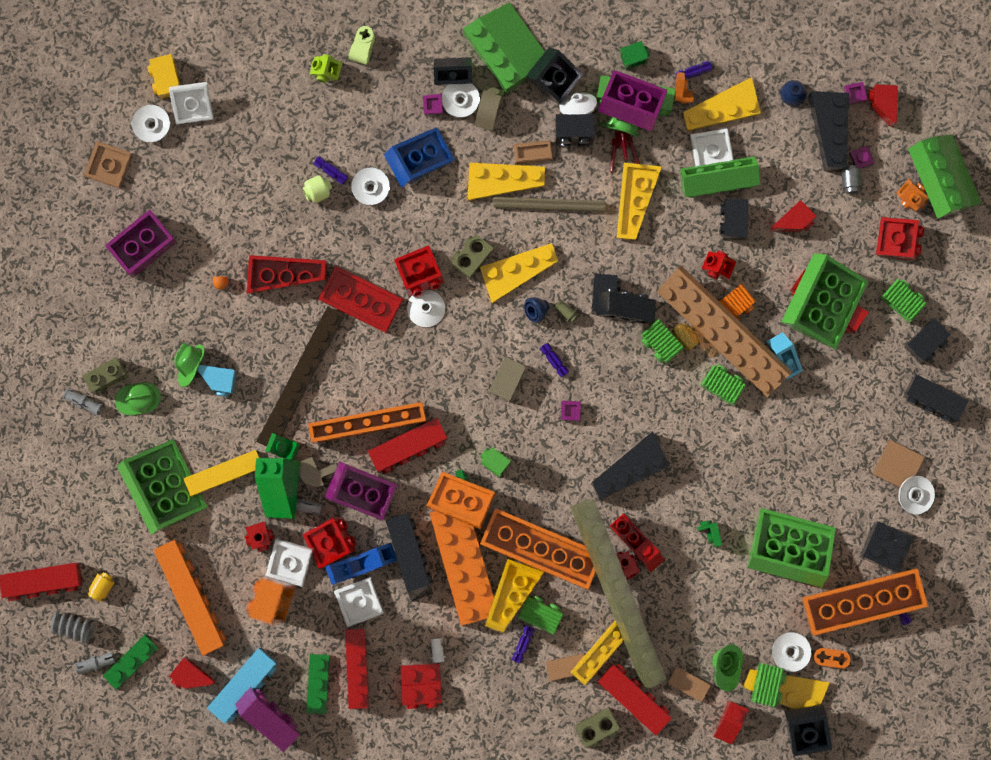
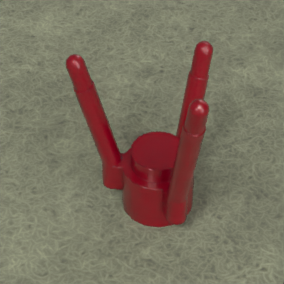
M624 131L615 132V139H612L610 173H613L617 146L618 149H623L625 161L628 160L627 148L630 146L635 163L640 164L633 144V137H630V134Z

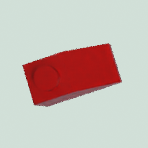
M875 84L872 90H869L868 100L871 101L872 109L889 127H893L897 123L898 85Z
M800 200L772 226L771 230L773 232H801L803 229L807 231L815 224L813 220L816 218V215Z
M187 657L181 660L169 676L173 679L171 683L179 689L181 687L185 689L208 686L216 683L215 679Z
M728 701L713 737L732 745L742 728L749 709Z

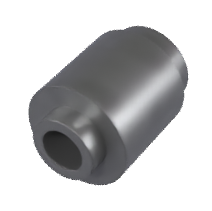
M849 165L841 171L843 189L845 194L860 193V188H862L861 170L856 168V165Z

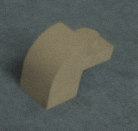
M486 86L481 96L474 126L493 131L504 91Z
M310 457L300 462L299 477L309 486L316 488L324 487L323 479H332L338 465L335 463L319 470L314 458Z

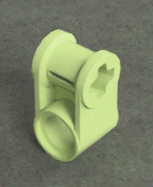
M362 26L358 29L349 52L348 60L365 65L368 64L375 41L373 30L370 27ZM366 33H368L369 37H366V39L363 40L362 35L365 36Z

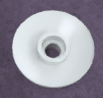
M448 84L442 93L443 107L454 117H467L474 113L479 105V93L473 84ZM461 97L464 99V102L458 103L457 99Z
M573 93L566 96L559 107L562 114H591L597 107V100L589 93Z
M156 105L141 107L132 119V129L135 135L145 142H157L163 139L170 128L168 114ZM151 122L155 123L154 128H149Z
M365 168L354 176L351 188L354 197L360 203L376 205L387 197L390 185L387 176L381 170ZM374 185L375 188L373 191H369L367 187Z
M425 290L419 297H413L412 295L407 305V312L411 321L416 325L432 327L442 320L445 314V303L442 297L435 291ZM428 304L430 306L429 310L424 311L422 309L423 305Z
M912 476L902 483L899 490V502L908 513L922 514L934 502V487L927 478ZM915 491V497L912 498V493Z
M792 632L785 633L775 640L772 647V656L778 667L784 668L785 671L795 672L803 669L808 664L811 658V647L802 635ZM789 648L794 650V654L791 656L787 654Z

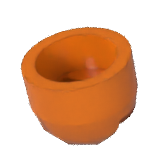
M213 277L214 287L218 290L225 289L228 285V277Z

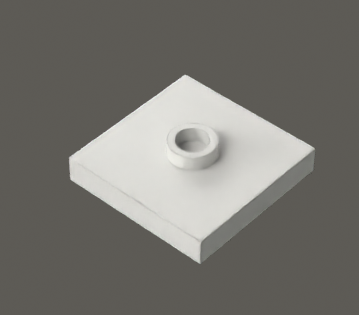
M207 82L169 87L176 124L214 119Z
M728 128L690 135L695 166L734 160Z
M276 538L266 576L303 587L313 549Z
M371 577L334 591L347 627L384 614Z

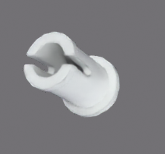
M443 638L431 639V659H433V663L445 662Z

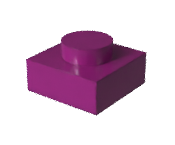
M864 82L844 86L845 93H849V105L867 101Z
M442 94L423 95L424 115L444 114Z
M868 145L849 153L856 168L862 169L875 163Z
M561 401V420L580 421L581 401Z

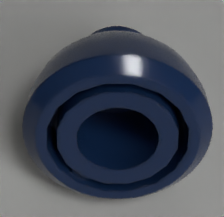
M791 80L782 86L780 95L785 104L798 106L805 101L807 90L800 81Z
M537 297L528 298L524 303L525 314L533 323L541 322L546 317L547 311L550 308L546 300Z

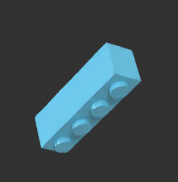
M258 648L207 709L224 724L228 721L232 722L239 714L235 703L250 687L255 691L257 689L260 690L265 684L262 682L265 677H271L277 670L275 666L278 662L262 648Z

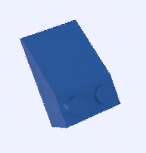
M437 127L392 146L384 154L401 188L418 181L455 160Z

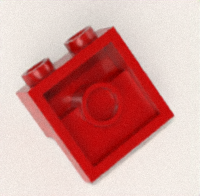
M881 217L876 255L916 261L917 256H921L922 245H919V239L924 236V226H921L922 223L919 220Z
M429 245L394 259L409 297L412 295L413 297H419L423 294V291L427 289L436 290L444 283Z
M340 516L334 517L302 534L308 547L313 549L312 556L319 569L356 551V540L353 536H349L346 530L348 524Z
M440 663L401 666L403 706L407 705V709L419 708L418 704H426V708L438 707V703H442Z

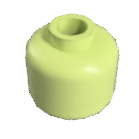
M318 175L305 181V187L302 188L308 201L318 203L329 198V190L332 189V186L328 179L324 180L322 176Z

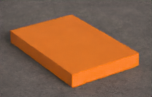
M441 472L427 503V508L481 529L496 492Z

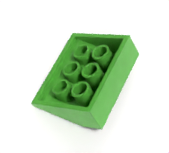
M510 2L479 17L463 28V35L506 95L528 80L526 75L545 52Z
M953 134L931 137L908 148L937 219L982 204Z
M814 253L781 322L795 331L836 350L868 284V280L830 256Z
M174 439L125 459L117 466L151 535L167 529L207 508L201 493L192 497L189 494L183 478L190 476L191 473Z
M761 508L747 568L822 588L829 576L836 528Z

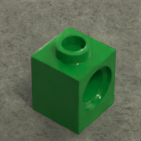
M640 41L622 47L620 49V56L625 69L628 70L646 64L650 52L647 45L644 46L643 42Z

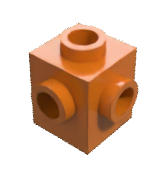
M910 178L896 192L902 200L901 204L908 210L912 208L917 211L919 208H923L929 198L924 186L920 182L916 184Z

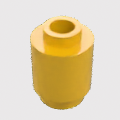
M105 572L102 574L97 573L88 589V596L99 602H102L103 598L106 599L115 583L112 581L113 577Z

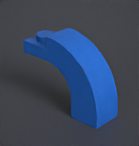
M388 543L357 556L330 564L325 568L331 584L334 585L398 560L392 543Z

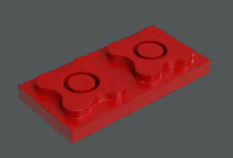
M337 266L334 267L318 298L319 301L386 334L404 300Z

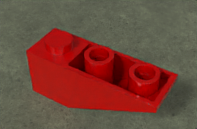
M624 513L610 525V528L650 573L665 561L660 551Z

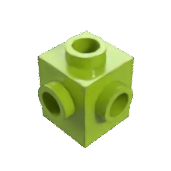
M327 54L314 57L310 75L316 77V80L321 83L338 81L342 62Z

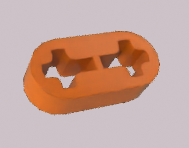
M818 648L813 652L814 662L821 666L845 668L851 661L850 655L842 650ZM821 651H824V655L830 656V660L823 659V662H820L817 654H821ZM843 654L846 662H842V665H839V661L833 660V656L840 657Z

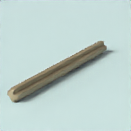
M494 197L493 207L604 212L606 202L597 200Z

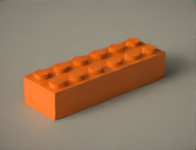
M494 509L481 540V546L582 589H589L596 571L586 546L499 509Z
M436 511L429 513L461 626L487 619L494 596L474 526Z
M918 568L801 597L810 632L813 636L928 607Z
M261 578L259 581L257 580L253 592L256 593L254 600H250L247 607L248 617L269 624L284 623L296 585L274 578Z

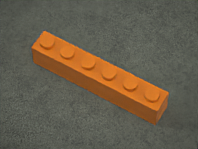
M423 402L308 423L311 443L317 444L427 422Z
M173 540L154 549L153 551L202 656L225 646L224 641L227 640L223 630L219 631L216 623H219L218 618L214 612H210L208 607L211 605L207 595H203L200 590L202 584L199 578H195L192 573L194 567L190 559L186 560L184 556L186 550L182 542L178 543L177 540Z

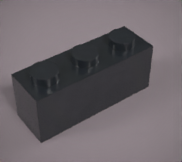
M607 289L606 292L598 294L597 316L641 324L654 323L656 300L650 299L649 295L638 294L633 296V292L618 293L617 289Z
M917 374L912 377L903 397L907 398L906 401L914 406L919 404L924 407L925 412L932 415L936 413L942 416L941 419L950 424L959 421L968 403V400Z

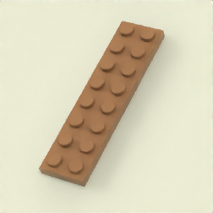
M679 266L658 289L657 293L766 397L792 373L778 357L682 266Z

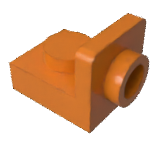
M677 72L675 101L683 104L693 102L694 94L692 91H687L688 80H685V73Z

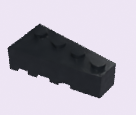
M811 91L808 95V101L811 107L812 119L814 120L824 171L841 172L847 168L849 93Z
M652 431L591 482L599 500L670 466L654 432Z
M408 513L387 519V527L411 601L432 595L431 583H433L431 573L427 572L425 565H428L426 556L421 554L419 549L422 547L420 537L415 536L414 530L417 529L414 518L410 519Z

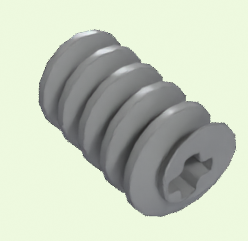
M57 609L52 618L51 633L54 635L58 633L60 637L66 634L67 639L73 637L75 642L80 640L82 644H86L94 631L95 622L89 626V620L86 619L84 623H81V617L74 621L73 614L66 618L67 612L59 616V610Z

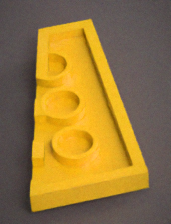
M752 77L684 111L683 118L687 132L760 115L761 111Z
M470 163L468 201L544 187L545 167Z
M624 163L616 239L636 240L662 166Z
M551 243L481 266L480 270L491 302H496L515 288L556 264L558 259Z
M507 559L485 626L504 633L544 572Z
M749 669L742 687L753 691L758 670ZM786 675L785 684L780 686L779 692H782L780 704L792 709L820 705L830 682Z

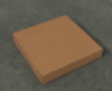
M96 141L84 177L121 189L133 153Z
M888 440L872 475L900 488L906 479L916 476L924 456L892 440Z

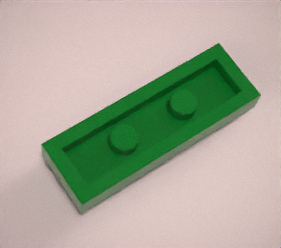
M144 635L103 677L117 690L159 648L147 635Z
M310 654L306 713L326 714L330 655Z

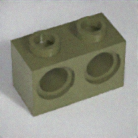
M477 234L473 237L469 236L463 244L465 245L464 249L461 252L458 250L452 257V266L469 280L494 251V248ZM475 244H479L483 249L481 252L476 253L472 250V247ZM468 259L471 264L468 267H462L460 261Z
M115 357L82 375L91 393L96 395L129 377L121 360Z
M608 707L574 725L585 748L590 747V749L601 744L599 740L605 737L610 739L618 734L617 730L620 729ZM604 719H609L612 722L611 728L608 730L601 728V722ZM586 729L594 730L595 735L592 739L584 737Z

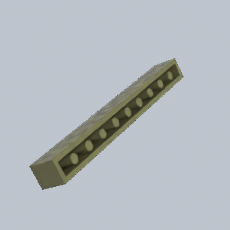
M586 499L571 506L570 509L642 686L652 688L666 681V677L595 500Z

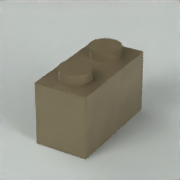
M505 357L489 393L509 403L511 399L515 400L519 393L517 386L519 382H524L528 373L525 371L526 366Z

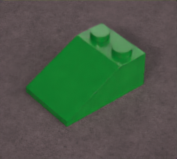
M256 458L255 480L265 517L295 519L300 461L284 458Z

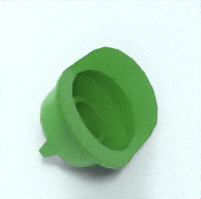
M612 117L609 123L597 122L601 126L641 137L638 133V126Z
M183 343L176 353L174 362L176 369L179 371L178 383L181 387H187L193 381L199 364L204 357L205 348L202 345L191 346Z
M151 383L127 385L117 392L115 405L125 415L148 413L158 407L161 394L159 389Z
M734 644L721 648L712 658L716 684L725 692L734 690L739 684L743 653Z

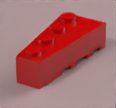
M249 255L247 294L327 280L328 261Z

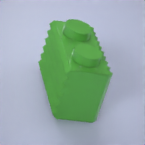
M897 279L880 299L910 323L927 303L924 302L925 298L920 293H914L909 289L910 285L906 281Z
M659 319L641 334L642 344L647 349L651 347L655 352L654 357L660 363L664 362L667 364L684 349V346Z
M719 364L717 366L713 365L700 386L733 406L746 387V384L743 383L744 380L741 377L729 375L725 367Z
M487 447L480 456L482 459L481 464L499 478L510 465V459H507V456L504 457V454L495 450L494 447H491V449Z
M534 595L532 598L527 597L518 618L554 635L563 615L560 612L561 608L551 603L550 606L542 604L543 599Z
M759 663L751 698L752 702L772 707L780 704L782 699V692H779L781 684L784 685L786 681L784 668Z

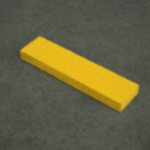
M251 451L183 478L190 496H195L255 472L256 458H259L257 451Z
M616 620L571 670L570 673L583 685H586L624 641Z

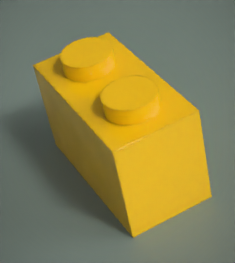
M172 54L149 59L150 66H148L150 77L154 78L155 83L152 84L154 94L158 95L161 100L170 98L169 87L180 86Z

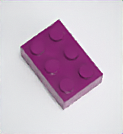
M613 70L598 112L652 131L664 102L667 89Z
M149 209L105 246L127 274L134 278L177 242Z
M339 461L325 498L383 521L397 484Z
M250 687L235 703L240 716L282 752H285L300 735L296 729L298 726L294 723L295 720L288 713L283 714L280 711L281 708L274 701L269 702L261 690L257 689L255 691Z

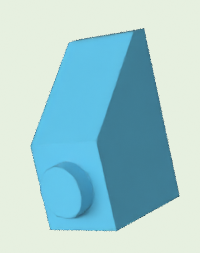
M783 332L766 341L769 350L792 371L786 380L803 371L793 343Z
M199 365L198 372L214 392H217V396L228 397V394L234 393L237 375L235 370Z

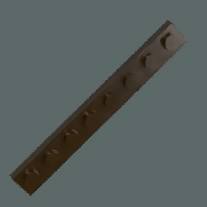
M327 306L256 442L267 447L272 433L282 437L345 317L344 314Z

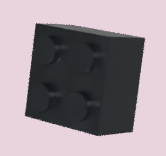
M548 47L526 75V78L549 100L561 104L583 76V73L559 50Z
M556 114L555 145H559V148H570V145H578V148H589V145H593L595 137L594 114Z
M876 521L873 523L859 557L893 573H899L914 537Z
M823 704L784 711L793 757L832 750L828 717Z

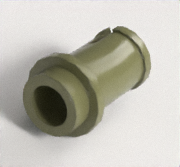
M560 300L554 310L567 319V322L573 323L579 316L577 310H573L563 300Z

